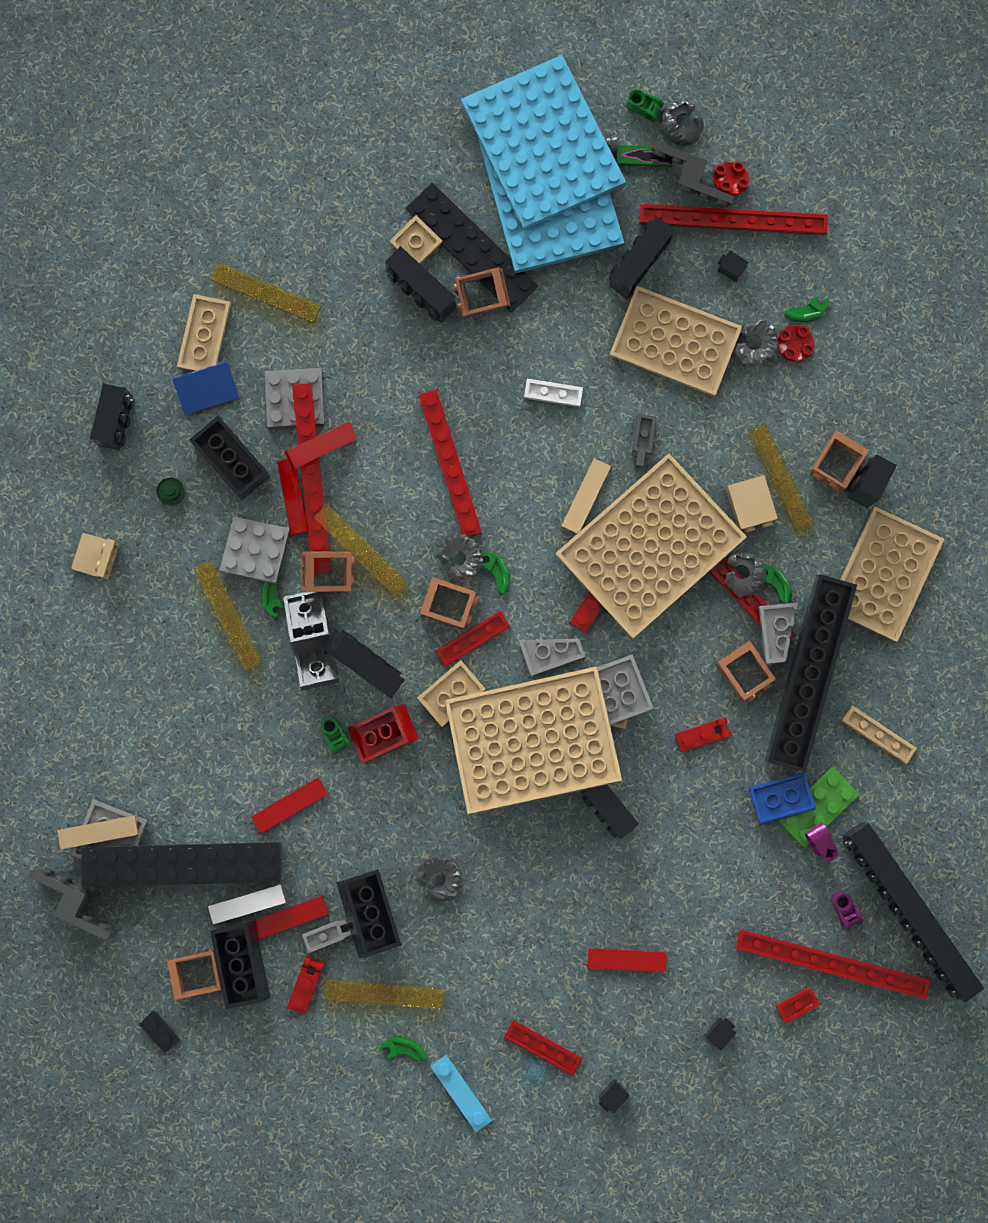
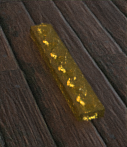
M217 262L210 277V280L313 324L322 307L318 303Z
M766 422L749 429V436L796 533L815 525Z
M328 504L314 517L395 598L410 585Z
M210 560L194 568L244 670L248 671L263 663L213 562Z
M326 979L325 1000L442 1009L444 988Z

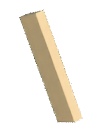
M595 458L593 459L561 527L575 534L580 532L611 468L610 465Z
M853 705L841 721L906 765L917 750L916 747Z
M136 815L57 830L60 849L139 835Z

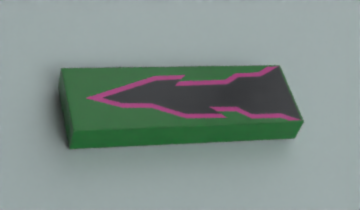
M617 145V165L672 167L673 164L672 157L665 156L664 159L654 155V151L651 149L652 146Z

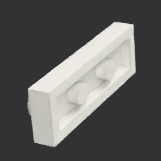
M527 379L524 399L580 408L583 387Z

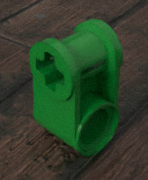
M636 89L630 92L626 105L630 111L655 122L657 120V113L663 107L664 102L655 96ZM636 98L640 103H633L631 99Z
M325 718L321 723V730L332 753L336 755L341 749L351 747L339 722L335 718ZM329 720L335 723V729L331 732L325 729V723Z

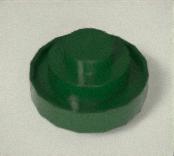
M167 477L158 483L156 494L163 504L174 506L183 500L185 488L178 479Z

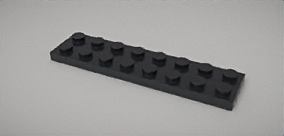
M433 183L406 207V210L413 217L417 216L443 241L441 245L471 274L498 267L503 270L511 305L506 308L511 313L538 288V285L525 272L515 274L511 258ZM493 276L478 280L498 299Z

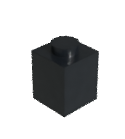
M729 250L727 255L723 254L717 264L720 266L717 271L737 283L749 262Z
M719 1017L704 1036L721 1051L736 1034L733 1030L735 1026L727 1018L723 1021Z
M614 1079L598 1096L599 1104L605 1111L611 1110L615 1113L630 1095Z

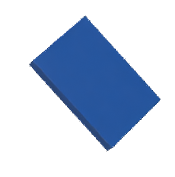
M227 361L172 378L185 415L239 398Z
M805 772L748 787L759 825L816 810Z

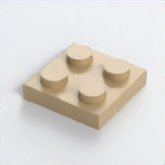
M415 216L389 242L396 250L401 246L417 262L422 264L443 241L421 219Z

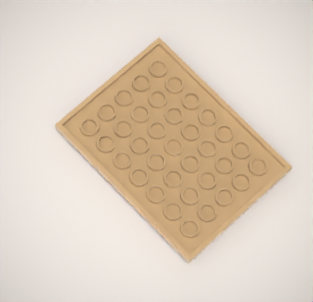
M667 454L557 551L555 555L623 630L634 639L744 541L747 536L670 454Z
M597 667L445 700L468 815L622 782Z

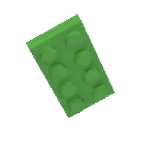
M833 766L810 787L816 810L778 820L803 848L809 844L805 837L807 831L819 823H823L827 827L860 795Z

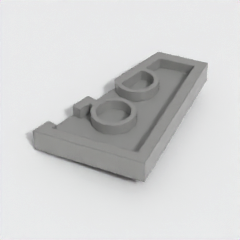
M798 603L758 607L765 664L786 662Z
M579 639L518 640L531 676L585 658Z

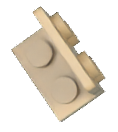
M83 533L71 568L108 580L120 544L111 539L106 540Z

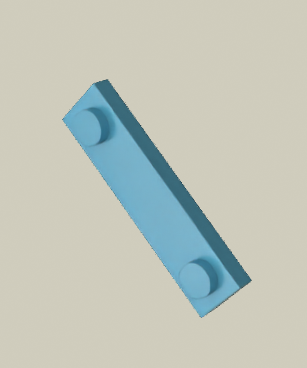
M447 1055L431 1065V1069L475 1132H478L492 1121Z

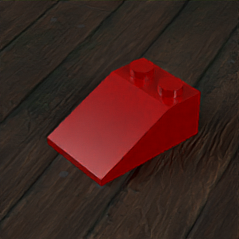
M405 704L392 706L348 728L362 764L419 740Z

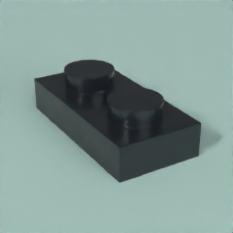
M155 1010L139 1023L140 1027L164 1053L181 1039Z

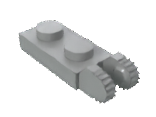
M347 918L302 934L308 953L344 940L345 937L352 935L350 929L343 933L341 925L348 924Z

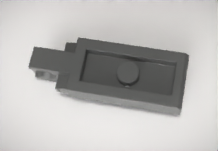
M637 415L632 447V456L636 457L635 467L643 468L644 459H649L651 455L656 416Z

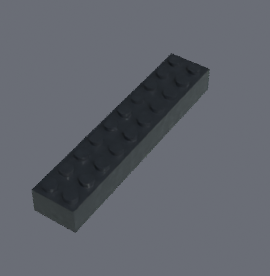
M821 574L816 575L765 761L806 773L857 584Z
M861 822L842 836L845 839L843 841L844 845L849 851L852 850L855 853V861L860 867L863 866L866 869L867 873L865 875L871 883L874 882L878 886V894L883 900L886 899L889 902L888 908L894 916L897 915L901 919L899 924L905 932L908 931L912 935L911 941L915 947H920L924 952L922 957L928 965L931 964L935 968L933 972L938 980H943L947 985L945 990L950 997L967 1002L985 988L871 825Z
M281 842L82 847L81 887L282 881Z

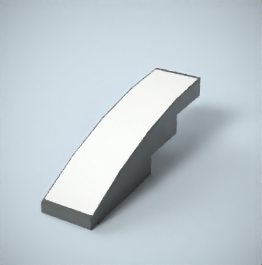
M284 883L209 905L207 909L211 923L214 925L285 904L289 900Z

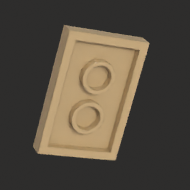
M460 660L417 698L443 727L449 722L445 700L484 692L486 689Z

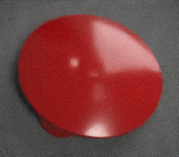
M725 162L716 166L713 172V183L719 191L732 196L739 195L747 189L749 175L741 162Z
M790 325L784 328L778 335V351L789 361H803L814 350V339L806 326Z

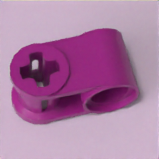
M819 823L805 833V837L816 855L821 856L827 862H831L837 857L838 850L829 830L823 823Z
M835 892L832 895L831 903L846 931L854 924L864 922L861 913L849 895L843 892ZM844 896L845 904L839 906L837 903L838 899Z

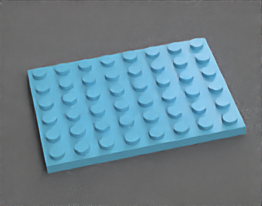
M563 55L461 99V104L523 230L626 185V181Z
M478 138L515 274L624 246L623 236L610 192L523 230Z

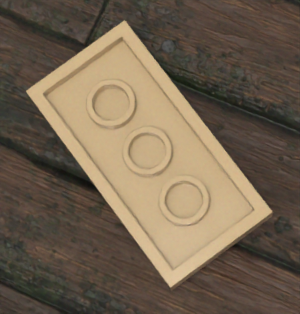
M193 294L177 368L196 371L218 364L231 302Z

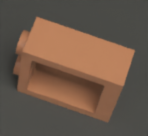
M498 267L455 278L456 284H454L456 295H459L460 302H458V307L463 316L469 317L511 306L501 268ZM493 276L499 303L471 310L465 283Z
M836 430L810 470V473L813 474V478L816 480L827 482L834 491L839 492L840 490L842 492L850 483L869 450ZM833 444L857 457L842 483L818 469Z
M347 551L302 552L301 590L305 592L351 591V586L354 585V577L351 575V567L354 566L352 553ZM314 558H344L343 585L314 586Z
M432 577L420 615L464 630L465 626L470 625L472 615L469 614L471 608L476 607L478 597H475V591ZM439 586L470 596L461 622L430 612Z
M750 641L716 663L741 701H751L757 697L756 692L761 689L766 691L773 686L772 682L776 680ZM749 651L767 679L747 693H744L726 665Z
M214 950L167 961L174 1000L222 990ZM211 956L216 985L184 991L179 963Z

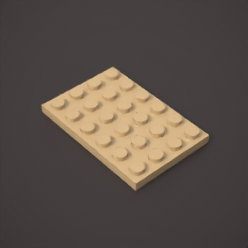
M636 286L609 356L715 397L742 326Z
M873 507L840 580L857 584L848 620L895 643L898 642L944 538L878 507Z

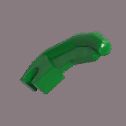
M816 296L804 308H789L785 310L784 316L797 322H808L818 319L827 309L829 299H825L824 304L820 305L818 304L819 297Z
M483 552L482 557H488L490 561L482 563V567L495 576L497 590L500 594L505 595L510 586V576L503 559L493 553Z
M765 566L764 569L767 572L765 583L776 588L781 602H784V604L790 603L792 592L789 581L780 569Z
M279 576L277 584L264 582L261 588V605L269 615L276 619L278 615L273 612V609L275 607L283 609V605L276 593L280 580Z
M395 1036L386 1040L379 1047L380 1051L385 1047L390 1049V1053L386 1056L388 1059L402 1054H407L417 1061H424L427 1058L423 1048L407 1038Z

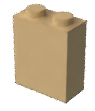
M764 475L728 485L725 488L736 525L741 531L744 530V533L755 531L757 526L762 525V528H767L774 525L773 522L778 518Z

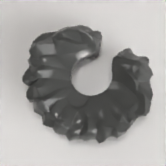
M692 101L671 102L662 110L659 117L661 119L660 128L665 137H669L671 141H674L675 144L678 143L679 146L685 143L693 144L697 142L703 131L704 122L701 116H695L690 125L685 128L679 127L676 123L679 115L691 114L695 110V105Z
M765 319L756 320L752 323L748 322L742 326V331L740 332L742 337L746 339V337L757 336L761 339L762 345L759 349L752 350L745 343H737L735 352L741 362L747 365L762 366L764 363L771 361L772 357L776 356L777 347L779 346L775 327L769 325Z
M455 533L452 536H445L436 555L440 563H447L453 552L462 551L466 556L464 564L451 567L448 574L451 578L459 581L472 579L482 567L481 562L483 559L479 544L474 539L466 537V534Z
M745 550L732 552L728 556L727 564L733 568L740 565L747 567L749 577L747 579H739L735 572H728L725 575L724 583L740 598L747 595H755L765 583L766 570L764 569L763 561L758 559L757 555Z
M433 855L428 860L424 859L416 873V882L420 886H425L429 883L432 874L440 872L444 874L445 882L440 887L431 888L428 896L440 902L455 899L459 889L463 886L461 883L463 881L462 873L457 863L451 858L443 857V855Z

